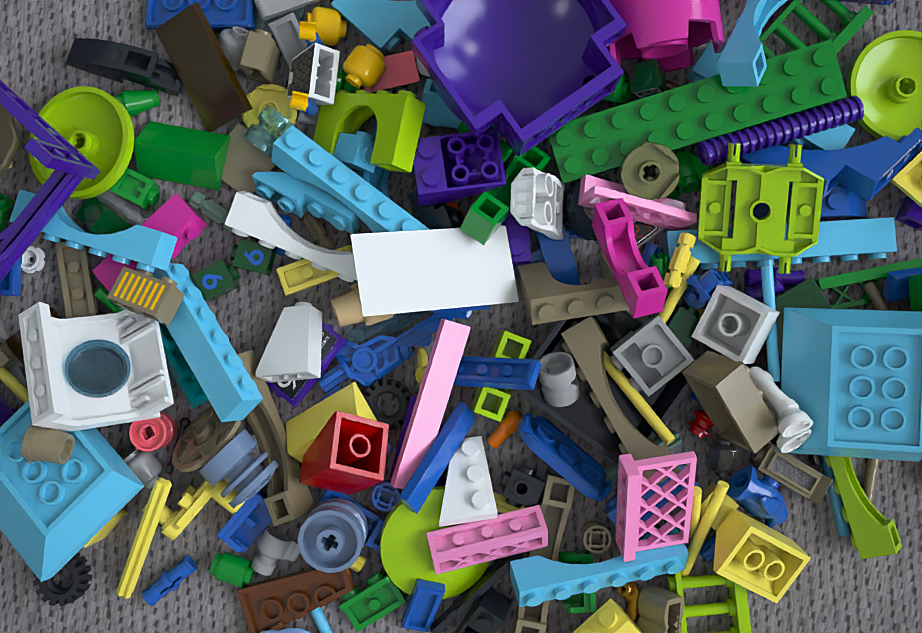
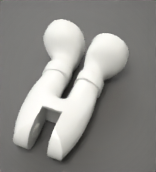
M751 367L749 369L751 371V380L762 391L764 403L776 416L775 421L781 434L776 441L777 447L782 453H788L797 449L811 435L812 430L810 427L813 425V421L804 411L799 409V405L793 399H790L777 387L770 373L760 367Z

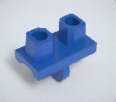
M710 269L704 275H691L686 279V282L692 286L685 292V301L693 309H702L709 303L717 285L731 286L734 282L725 270L724 272H716L714 269Z

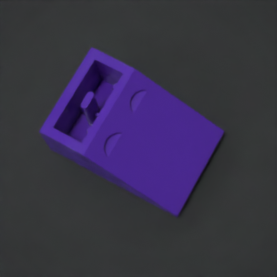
M498 129L486 130L476 138L472 132L419 138L413 162L418 206L448 203L505 186L506 179Z

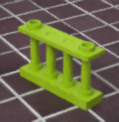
M681 572L666 576L667 589L682 596L683 601V589L725 585L726 588H729L730 598H727L725 602L684 605L683 617L680 623L682 633H688L686 618L717 614L732 616L733 627H729L727 631L707 633H751L747 588L719 574L681 577Z

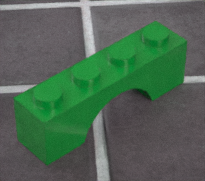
M536 146L520 157L516 155L505 171L506 185L492 189L488 193L484 191L470 207L460 229L484 246L511 214V183L523 168L534 167L544 172L551 157Z

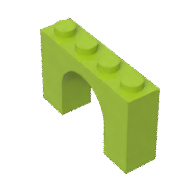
M339 90L335 93L333 105H321L313 141L333 156L340 132L356 135L364 121L375 115L377 119V134L370 163L388 171L411 173L426 104L416 99L414 93L405 90H399L398 94L384 90H377L376 94L364 90H356V93Z

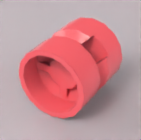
M160 412L161 417L132 422L129 429L131 443L137 449L147 452L169 446L177 435V426L174 419L170 415Z

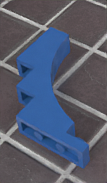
M916 128L908 136L903 135L898 142L885 136L873 142L846 149H802L800 162L803 163V167L824 178L822 199L840 184L870 201L920 153L922 148V130ZM771 145L767 149L754 150L751 154L746 153L739 158V161L747 164H786L789 157V147Z

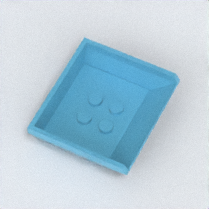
M784 308L781 391L790 399H793L799 405V409L804 411L813 421V425L810 427L812 433L809 438L797 449L788 453L916 462L922 459V312Z
M28 400L0 427V530L42 582L52 578L144 487V484L96 428L71 432L64 431L72 434L75 439L72 455L65 464L41 461L29 464L21 454L24 435L32 424Z

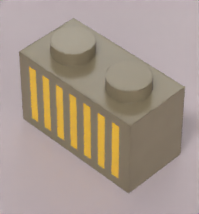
M123 267L107 298L122 309L169 326L185 294L176 287L177 282L166 276H161L158 279L153 277V274L149 271Z

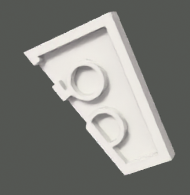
M482 436L464 438L450 460L439 527L497 518L498 513Z

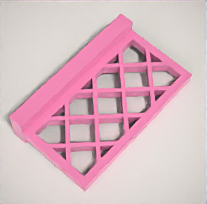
M694 451L635 461L631 453L619 455L615 541L624 562L635 560L637 551L688 543L697 456ZM687 464L678 474L672 471L677 465ZM644 470H658L648 479L642 476ZM666 475L671 478L663 487L656 484ZM679 484L685 487L676 496L670 493ZM650 489L656 492L647 501L641 498ZM664 497L670 500L660 509L655 506ZM677 506L683 508L674 517L668 514ZM648 511L654 513L646 521L640 519ZM661 519L668 521L660 529L653 527ZM675 527L680 529L679 534L667 535ZM647 531L652 534L648 539L638 540Z

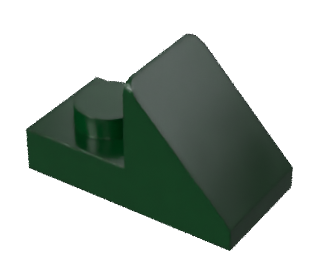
M96 196L87 199L75 214V217L90 228L89 231L95 235L113 234L133 227L131 223Z

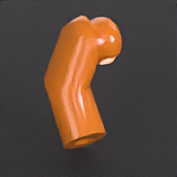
M518 411L508 412L505 419L487 438V442L491 447L497 449L506 438L518 431L517 424L522 419Z

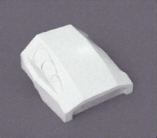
M534 167L523 168L511 183L510 212L521 226H527L545 234L551 239L562 240L563 191L565 185L556 176L550 175V173L541 172Z

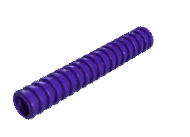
M853 95L849 98L841 99V101L837 100L824 106L820 105L816 108H810L808 111L804 110L791 116L787 115L774 121L770 120L766 124L760 123L758 126L754 125L749 129L744 128L741 132L737 130L732 134H725L724 137L720 135L716 139L710 138L707 142H699V159L704 166L708 167L712 163L718 164L720 161L724 162L727 160L728 143H734V149L735 143H741V157L746 153H753L754 150L760 151L763 148H770L771 145L777 146L779 143L784 144L796 138L800 139L813 133L817 134L821 131H827L829 128L833 129L846 123L850 124L854 121H860L864 117V105L858 96Z

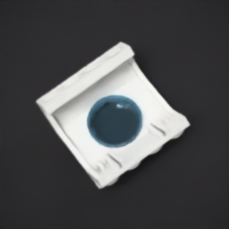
M41 302L36 303L18 315L32 425L69 432L159 418L161 417V410L174 404L159 322L125 309L113 314L58 319L51 317L49 305Z

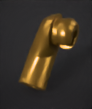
M631 581L617 587V591L628 603L627 615L632 621L638 622L640 617L638 597L641 591Z

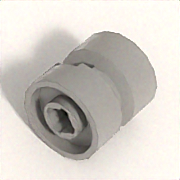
M553 352L543 356L538 360L541 364L538 377L542 384L541 389L544 401L553 407H564L574 403L580 396V388L573 357L565 352Z

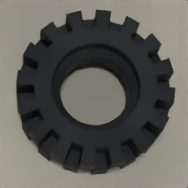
M382 379L369 386L363 397L376 420L389 424V430H393L403 425L412 394L402 382L393 379ZM390 393L396 396L399 402L396 413L392 415L380 413L377 408V400L382 394Z
M77 552L63 566L69 569L73 575V582L69 588L57 586L53 576L42 582L39 579L34 580L33 585H39V589L35 592L37 595L43 593L44 596L41 600L44 602L51 600L49 605L52 606L58 603L59 606H65L68 603L74 602L83 596L84 592L90 587L88 582L92 580V575H89L88 572L92 569L91 566L86 567L85 565L88 560L85 557L79 558L81 554Z

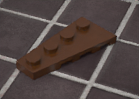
M311 568L243 585L242 588H238L236 591L249 633H260L267 630L278 631L290 622L308 615L314 609L323 607L349 593L355 586L349 568L334 573H326Z

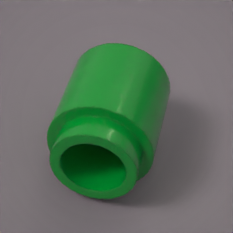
M218 552L214 557L209 574L215 576V580L242 588L244 583L250 584L254 574V570L251 568L252 560L228 552L224 554Z

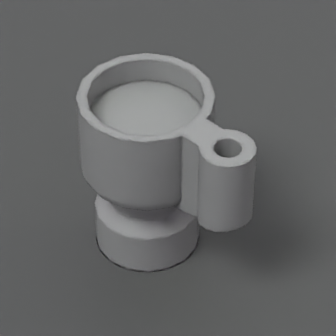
M266 528L258 544L260 554L255 556L251 568L259 574L271 576L276 566L275 560L297 561L300 555L298 540L291 539L287 534L277 529Z

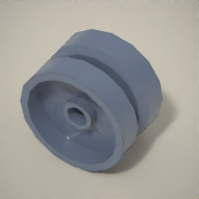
M341 498L326 499L317 504L300 527L298 536L299 551L305 561L316 570L326 573L341 572L352 566L360 556L366 542L368 525L365 515L353 502Z

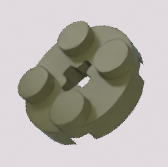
M644 141L630 149L622 160L619 172L627 192L632 196L646 200H659L668 196L677 186L680 175L679 163L675 154L665 145L650 141ZM652 164L656 165L654 169L657 173L654 178L652 176H648L646 179L643 178L645 173L643 171L644 167H650Z

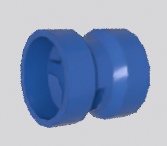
M388 479L378 483L372 491V502L381 511H390L400 501L401 489L393 487L390 484L391 480Z

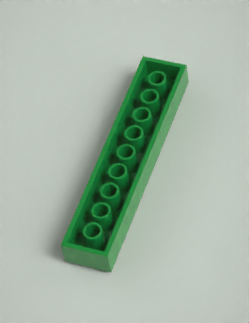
M832 39L766 59L767 68L758 87L723 86L721 76L718 74L570 121L549 136L562 183L566 184L579 180L585 175L591 176L621 167L622 160L627 152L644 141L661 143L671 151L710 138L723 136L727 133L739 131L847 97Z

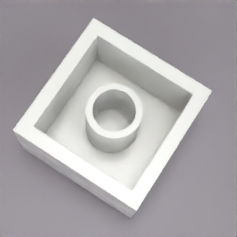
M717 285L691 337L734 361L753 364L780 312L731 286Z

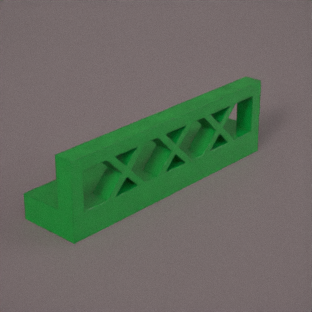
M922 258L820 278L814 281L820 290L830 289L838 294L835 302L831 305L833 309L868 304L871 301L867 298L866 292L863 293L859 300H854L845 294L851 284L856 283L862 288L865 285L864 281L872 280L876 284L879 278L886 279L888 272L922 267ZM844 286L842 291H840L836 287ZM842 298L848 301L845 303H840Z

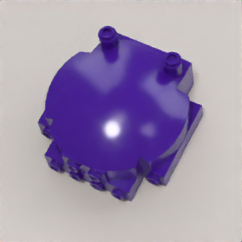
M416 0V5L430 23V28L425 26L416 32L412 40V50L431 75L434 86L442 101L456 117L467 125L475 138L494 125L505 137L506 143L519 157L612 93L624 74V71L606 47L622 37L627 24L609 0Z

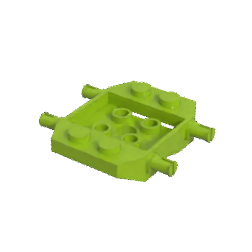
M728 143L726 163L701 174L697 238L719 252V271L724 272V269L726 272L731 271V259L734 254L759 253L779 256L777 272L790 274L791 257L801 254L818 243L824 178L803 167V163L800 162L801 144H789V157L786 164H747L739 161L741 143H735V149L734 143ZM732 180H737L732 237H728ZM789 182H791L790 199H789V209H788V220H787V231H786V239H784V236H785V225H786V214H787V203H788V193H789ZM758 203H766L769 206V212L763 218L753 216V208Z

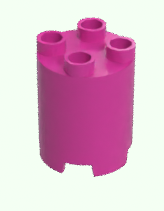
M609 0L627 24L622 37L606 47L620 67L621 59H642V62L656 59L664 68V72H671L693 66V48L706 44L711 40L714 53H721L725 48L719 0Z

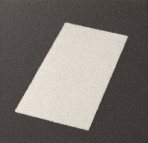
M505 225L500 226L484 246L460 228L350 235L363 316L519 302Z

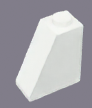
M308 302L295 303V306L284 307L256 369V377L269 383L321 378L322 312Z

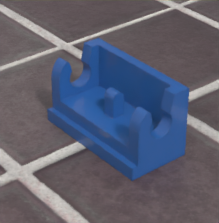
M260 490L250 500L245 501L216 536L236 552H246L272 521L264 501L267 498V494Z

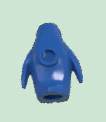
M752 465L732 475L728 481L729 488L726 492L729 497L737 500L753 516L765 519L764 525L770 528L787 521L788 511L783 496L777 490L780 485L778 482L766 474L762 479L757 478L756 470Z

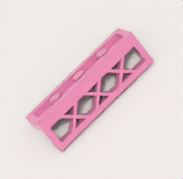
M585 175L581 178L578 205L594 209L595 204L623 198L635 221L671 231L683 230L697 222V214L685 211L686 203L667 197L659 200H646L630 195L624 185L590 175Z
M540 505L500 514L495 519L468 522L426 533L435 574L548 546V529Z

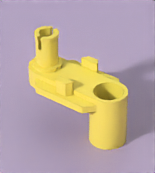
M224 479L214 486H211L206 480L197 489L190 485L177 503L181 506L178 511H172L164 505L158 522L162 525L161 533L174 541L210 498L214 499L231 514H235L245 502L237 505L234 509L228 504L238 493L232 489L223 498L220 494L228 484Z

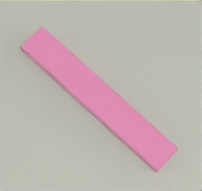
M441 318L390 484L395 488H405L437 437L471 327Z

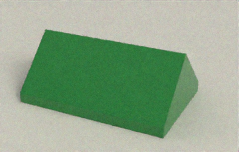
M150 121L134 140L138 173L148 178L220 191L231 136Z

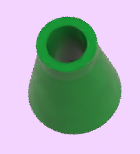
M156 89L122 90V93L116 94L117 100L124 105L130 118L154 107L161 106Z

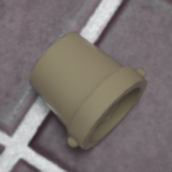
M31 424L24 435L21 454L29 464L41 461L62 465L71 457L75 439L72 434L62 430Z

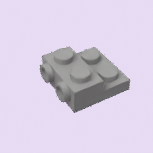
M657 314L636 331H630L609 348L613 353L610 357L611 361L620 371L625 368L631 375L628 379L629 383L638 392L643 390L648 397L694 361L692 356Z

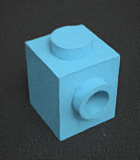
M357 131L356 135L340 132L333 156L351 169L374 173L376 165L370 163L375 143L372 141L373 136L361 131Z

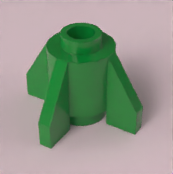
M677 150L673 152L678 159L680 175L677 186L666 197L676 199L680 196V193L686 194L695 190L700 192L701 174L711 170V165L708 167L704 166L699 156L690 151Z

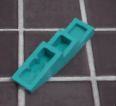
M159 322L167 367L190 407L193 409L208 402L206 394L167 326Z

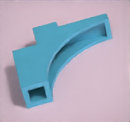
M333 0L331 3L332 8L340 12L342 20H345L347 25L368 44L377 48L383 55L387 51L393 52L401 42L399 39L401 36L412 45V40L417 31L425 26L430 28V23L416 5V0Z

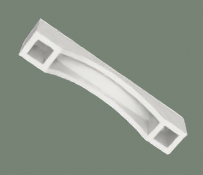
M245 190L236 192L225 225L232 227L233 233L242 237L251 235L258 238V243L272 249L275 246L285 250V255L293 259L301 260V257L312 261L311 266L319 270L327 271V269L337 272V276L342 280L348 282L357 281L353 251L331 250L307 241L286 225L277 214L271 201Z

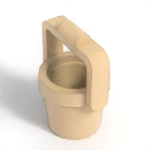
M358 282L351 285V291L330 300L339 327L365 322L369 326L394 316V314L363 316Z

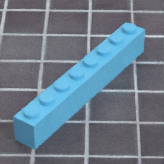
M894 217L820 222L818 243L801 254L791 257V265L802 264V259H812L813 264L830 262V257H840V262L857 261L858 256L868 255V260L886 259V254L897 251ZM787 224L785 225L784 239H786ZM729 227L728 237H732L733 227ZM698 229L667 231L662 234L663 253L669 255V264L675 247L679 246L677 244L679 235L683 232L690 233L696 237L694 248H690L689 251L692 252V257L700 260L701 270L718 269L720 261L719 252L697 238ZM759 253L734 254L731 259V269L745 268L748 262H756L757 267L774 266V261H779V256Z

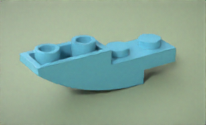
M255 172L252 175L256 188L255 191L258 196L276 203L286 213L292 212L302 217L309 211L316 218L322 217L331 222L336 229L340 231L345 230L350 234H355L360 228L359 218L351 209L330 193L313 184L294 179L285 172Z

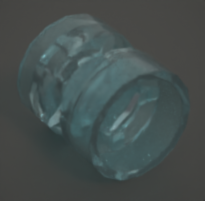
M267 104L257 116L258 124H251L243 137L272 159L273 143L291 125L295 128L297 127ZM274 127L272 133L268 132L270 128Z

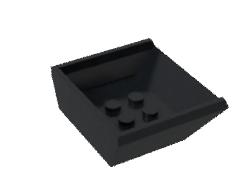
M625 310L592 315L609 342V345L605 346L604 350L609 357L613 355L609 349L630 331L634 332L644 324L637 318H633ZM590 316L558 321L531 359L539 360L549 353L565 352L561 345L565 341L561 333ZM572 356L576 368L579 365L574 356ZM625 368L621 370L627 379L631 377ZM606 371L610 389L623 414L643 436L653 441L657 433ZM681 371L649 397L643 390L639 394L665 424L690 389V385ZM577 372L580 396L574 403L568 406L553 407L548 405L544 401L541 389L542 384L539 381V377H537L533 390L513 389L619 465V455H623L618 444L622 441L617 432L612 434L604 421L607 414L602 406L597 408L589 394L593 391L588 381L583 383Z

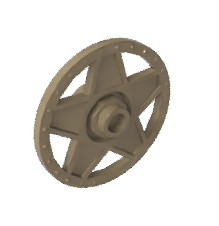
M212 406L206 409L186 428L179 438L172 454L173 466L180 472H191L207 464L230 442L241 420L221 422ZM185 443H187V444H188L187 447H186L185 450L182 452ZM200 454L203 456L200 459L192 462Z

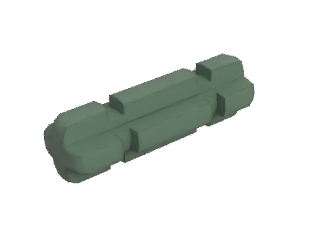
M195 192L189 200L191 207L197 211L201 209L202 214L219 225L223 223V227L232 232V227L225 225L229 213L227 209L211 199L206 200L207 196L200 192Z

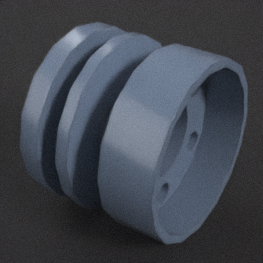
M246 430L238 434L198 472L211 486L218 484L223 479L228 483L220 494L223 498L232 489L238 493L228 503L233 509L237 505L250 500L271 480L275 469L279 466L275 460L265 469L260 465L269 454L264 452L256 458L251 455L258 442Z

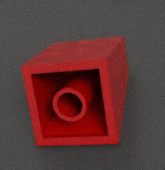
M335 411L303 455L299 483L353 495L384 480L389 424Z

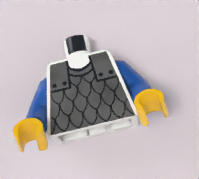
M300 21L299 39H304L307 47L292 59L289 79L286 81L285 87L287 97L291 99L289 108L300 110L304 114L312 116L318 111L317 105L334 104L340 51L323 45L320 36L316 32L315 22Z

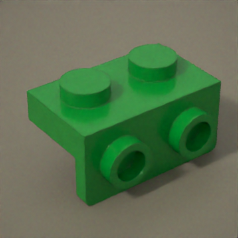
M378 571L366 579L367 584L360 589H357L355 586L352 591L341 596L343 599L340 601L338 608L340 611H345L357 632L406 603L407 599L403 592L392 582L387 573L382 574Z

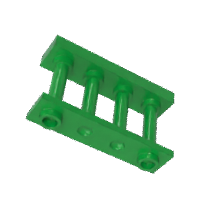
M794 0L759 37L762 42L765 59L776 57L763 44L772 32L794 51L807 47L781 24L790 12L796 15L822 40L832 39L836 54L874 12L867 6H864L856 13L854 10L849 11L838 0H820L842 20L841 24L844 27L837 33L835 30L833 32L801 5L799 3L801 0Z

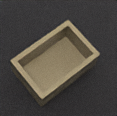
M706 351L682 371L720 437L755 454L780 433L775 422V414L764 403L762 391L751 380V371L743 362L734 361L723 354L718 355L711 351Z

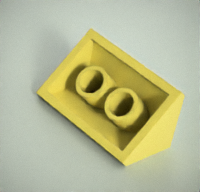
M355 382L286 422L287 451L289 455L302 463L303 455L335 411L377 421Z

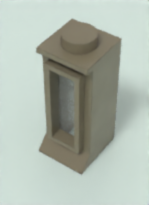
M767 443L758 452L752 454L751 460H753V463L751 465L757 471L768 475L776 482L818 505L833 479L821 474L791 455L778 452L779 448Z

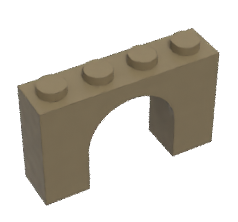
M600 253L602 280L587 285H568L556 281L551 276L545 262L518 265L519 292L532 325L630 310L605 254Z

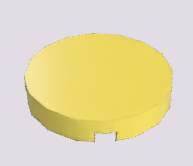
M263 84L247 95L253 109L243 114L242 119L247 128L257 137L265 140H277L291 125L295 127L298 119V110L289 108L291 99L287 97V90L284 87L275 84Z

